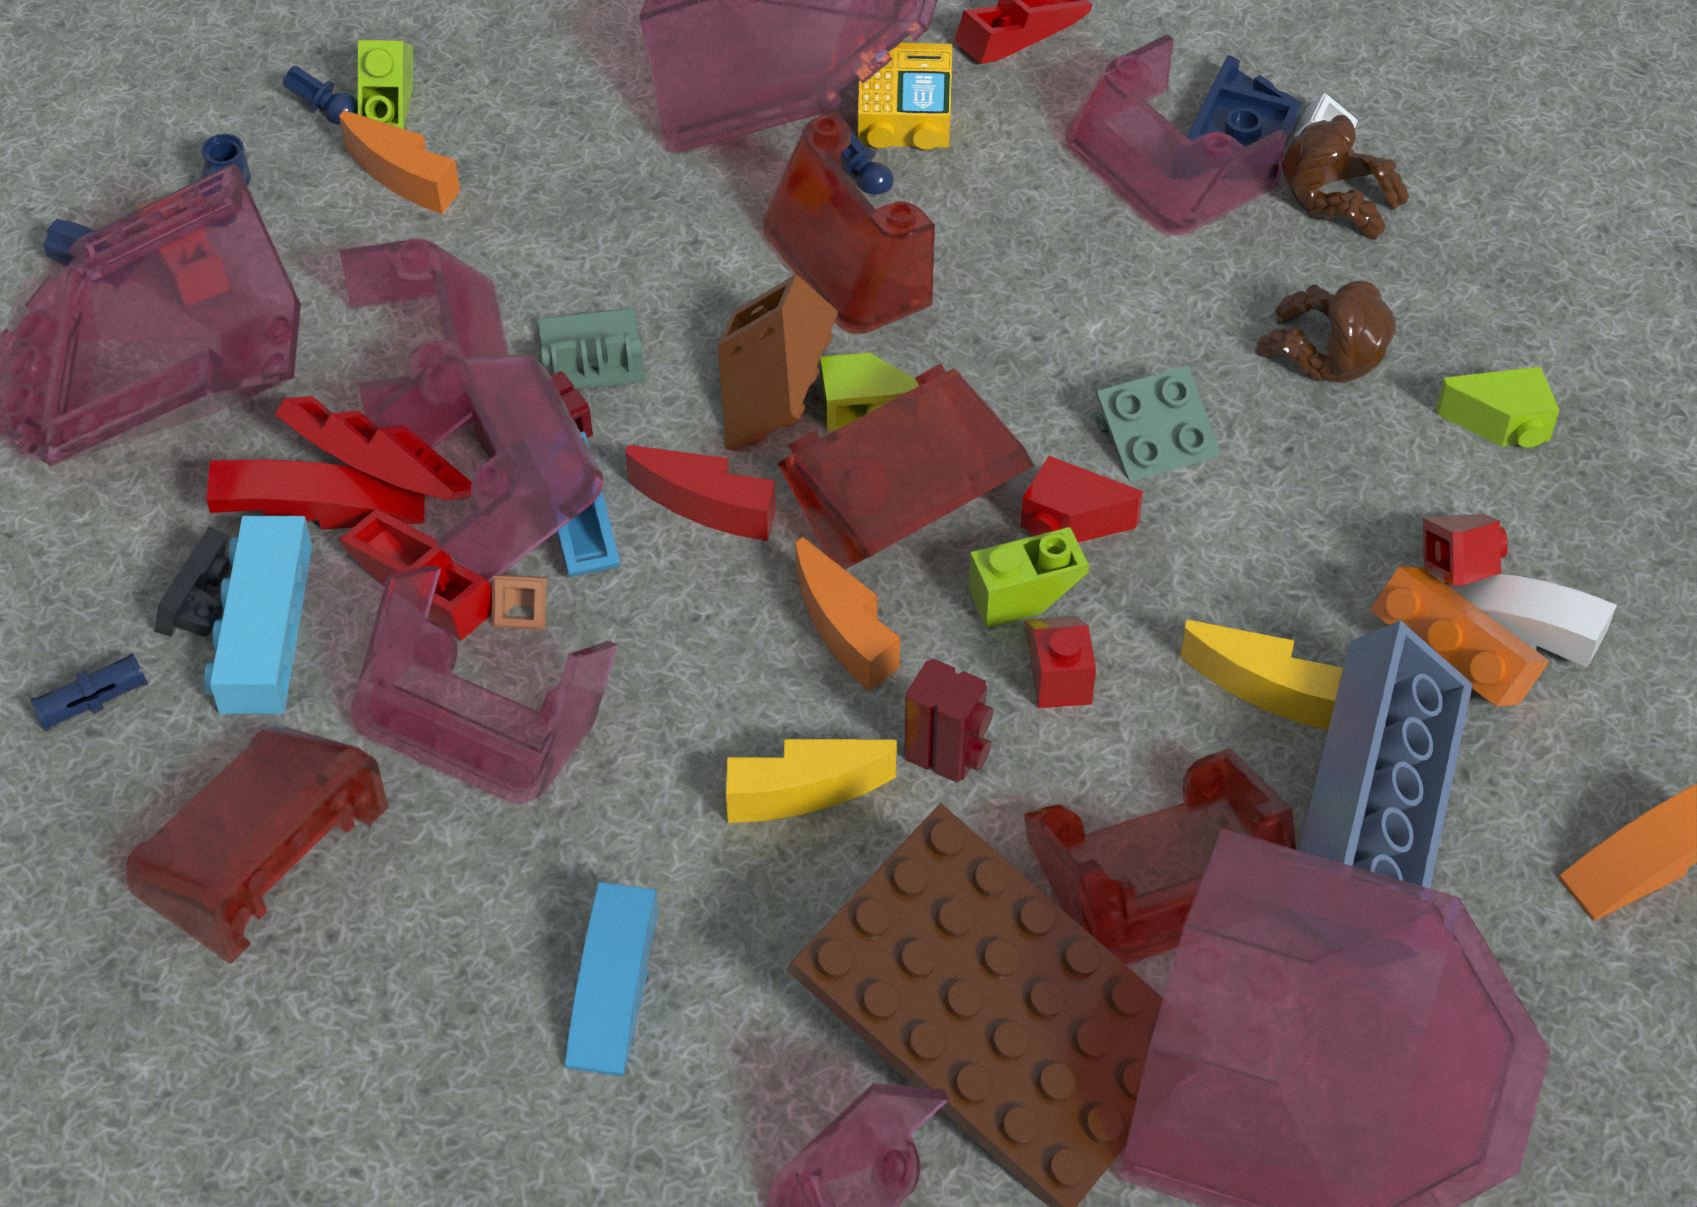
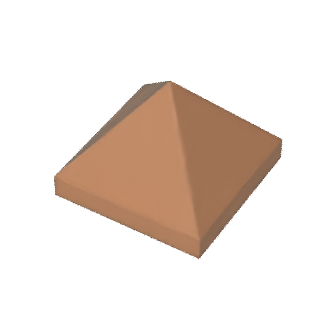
M494 574L492 627L545 630L547 577ZM514 605L531 606L534 611V617L509 616L505 614Z

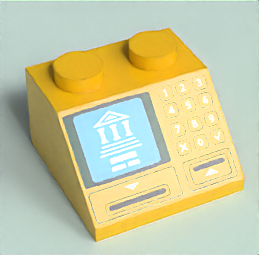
M860 42L858 139L863 145L879 149L889 146L918 147L924 150H930L935 147H949L952 44Z

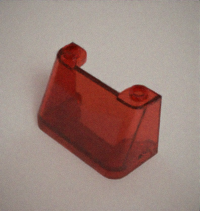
M835 110L809 121L803 128L764 215V233L794 273L838 311L835 324L843 331L852 334H863L932 306L935 224L923 210L905 201H897L877 209L873 207L841 169V152L850 145L851 130L845 120Z
M941 363L915 378L918 384L917 388L822 438L818 436L816 430L804 435L788 445L792 454L778 463L781 472L826 554L844 570L891 546L1034 466L1023 444L956 368L946 372Z
M278 724L269 729L261 730L237 758L147 842L139 844L130 853L126 863V880L131 894L226 962L232 964L251 945V942L243 936L251 915L260 920L267 913L263 900L264 894L334 826L348 833L355 826L353 819H357L370 827L389 808L378 762L374 757L356 746Z
M1231 748L1204 756L1187 769L1182 786L1184 803L1085 834L1082 820L1078 814L1069 806L1061 804L1050 805L1024 814L1027 839L1061 909L1125 965L1284 911L1297 858L1292 807Z

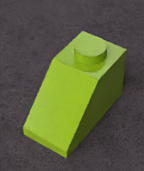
M870 352L820 357V388L827 431L926 422L927 388L923 382Z
M1541 366L1444 377L1436 406L1439 416L1500 446L1519 444L1524 448L1536 447L1544 441L1551 440L1560 411Z

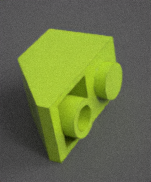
M358 40V115L404 129L413 88V46L404 41Z
M1068 527L970 552L968 589L985 627L990 628L1042 614L1089 573V564L1071 528Z

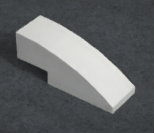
M1497 574L1461 586L1449 584L1450 588L1534 650L1539 646L1586 668L1606 635L1617 606L1579 590L1516 575Z

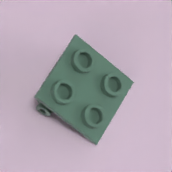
M635 308L538 318L545 378L563 371L572 382L574 389L645 381Z
M1189 365L1095 392L1102 409L1095 412L1096 425L1100 431L1109 429L1129 482L1222 455Z

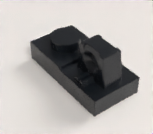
M210 526L207 528L158 604L154 632L172 637L176 629L180 628L204 637L209 635L215 621L221 615L222 603L204 592L208 584L217 587L228 570L230 562L229 558L225 557L228 535Z

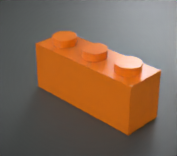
M1399 566L1369 610L1388 625L1401 620L1473 684L1472 689L1496 707L1513 706L1520 703L1550 662L1425 568Z

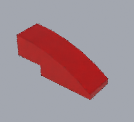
M998 0L997 6L964 10L954 42L979 64L998 61L1073 25L1091 11L1093 4L1088 0Z
M627 445L625 455L628 483L649 499L675 514L706 527L737 536L763 541L769 540L776 512L775 480L729 474L728 458Z
M377 508L339 539L341 546L386 589L460 641L492 615V589L488 579L452 561L447 545Z

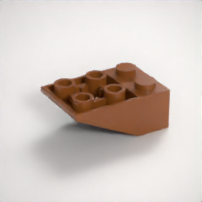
M797 274L733 311L718 344L725 448L728 450L737 451L750 443L756 445L768 433L781 426L789 427L800 418L805 409L803 400L807 390L818 376L819 368L817 365L822 352L833 338L831 329L838 311Z

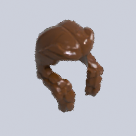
M1337 115L1331 121L1321 120L1311 123L1291 143L1282 163L1283 174L1294 197L1300 205L1309 211L1311 218L1324 217L1326 219L1343 217L1345 220L1353 221L1360 228L1364 237L1371 240L1377 239L1378 235L1384 232L1385 223L1382 220L1381 214L1377 211L1375 203L1363 200L1364 195L1357 190H1350L1347 193L1337 191L1326 194L1319 191V188L1324 184L1338 180L1374 175L1385 194L1386 200L1394 210L1398 206L1406 204L1409 198L1405 184L1401 183L1402 178L1400 174L1394 171L1397 168L1395 162L1392 159L1355 153L1351 148L1356 138L1355 128L1346 115Z
M1362 280L1351 282L1338 289L1335 295L1330 294L1318 285H1311L1306 289L1307 293L1299 291L1282 299L1275 309V313L1278 316L1277 323L1280 324L1291 320L1309 310H1317L1324 313L1330 319L1332 334L1327 343L1329 355L1325 356L1317 352L1312 342L1305 339L1303 331L1297 327L1287 331L1285 329L1273 330L1270 335H1263L1257 342L1256 352L1259 356L1267 359L1279 355L1288 356L1296 364L1297 368L1310 375L1316 381H1324L1326 379L1327 381L1346 383L1370 373L1380 364L1385 356L1386 347L1393 340V335L1396 333V317L1393 316L1391 309L1382 300L1380 290L1372 283Z

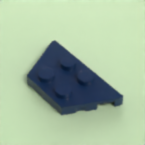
M1227 55L1173 164L1172 177L1188 179L1273 174L1300 117L1302 103L1288 93L1277 90L1273 83L1261 75H1258L1253 80L1239 70L1240 61Z

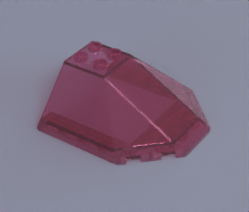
M645 0L639 16L667 151L670 153L684 152L831 111L842 102L838 93L857 78L862 83L870 79L893 60L888 52L897 47L907 36L910 40L915 41L929 30L938 0Z
M230 164L77 239L68 250V253L74 257L57 279L48 275L30 297L25 306L31 312L24 317L14 333L5 328L0 335V433L49 466L217 413L294 379L301 303L240 169L235 164Z
M1221 829L1186 920L1152 1035L1119 1180L1203 1207H1457L1519 1174L1551 1052L1460 897Z

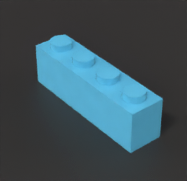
M242 516L238 537H232L230 540L229 562L232 572L231 577L224 578L221 585V603L224 609L223 619L216 620L214 623L213 646L216 655L214 663H207L204 675L206 694L214 696L219 714L285 713L313 547L305 516Z

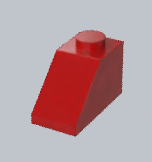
M1048 456L1022 498L1020 527L1028 530L1032 536L1070 527L1078 543L1135 529L1140 522L1144 491Z
M1486 514L1423 518L1425 569L1431 574L1453 586H1461L1501 573V558H1505L1507 555L1508 540L1504 527H1500V520Z
M1078 616L1024 620L1038 708L1092 705L1096 665L1089 626Z

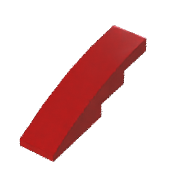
M313 396L284 398L275 413L278 418L317 447L353 468L397 487L447 501L472 497L479 489L405 425L379 428L359 410L332 413Z
M269 459L210 460L206 497L210 513L263 510L264 516H305L306 521L319 520L321 530L353 528L377 508L406 524L425 523V494L397 487L353 467L320 462Z

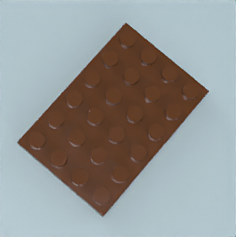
M942 803L929 814L791 961L786 969L1049 1207L1078 1206L1211 1041Z

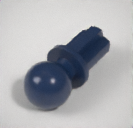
M292 66L285 75L282 82L283 86L310 103L311 112L315 113L321 107L325 110L326 118L335 124H341L339 115L344 110L358 114L357 99L348 93L333 94V82L327 81L322 83L298 66Z
M841 123L826 136L827 142L846 164L844 172L847 175L854 171L858 173L857 185L863 192L876 195L885 193L892 188L894 179L891 170L883 163L871 161L876 151L872 147L865 148L849 126Z

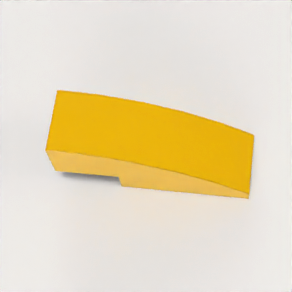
M1186 620L1180 657L1199 673L1231 694L1265 711L1298 723L1325 730L1329 729L1343 667L1292 658L1294 640Z
M784 739V758L728 757L726 782L728 823L759 822L800 816L833 807L866 794L896 778L897 740Z

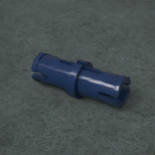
M131 653L127 657L90 674L83 670L75 674L77 680L30 700L42 726L47 731L51 729L50 727L92 709L93 713L103 710V703L142 685H148V682L134 653Z

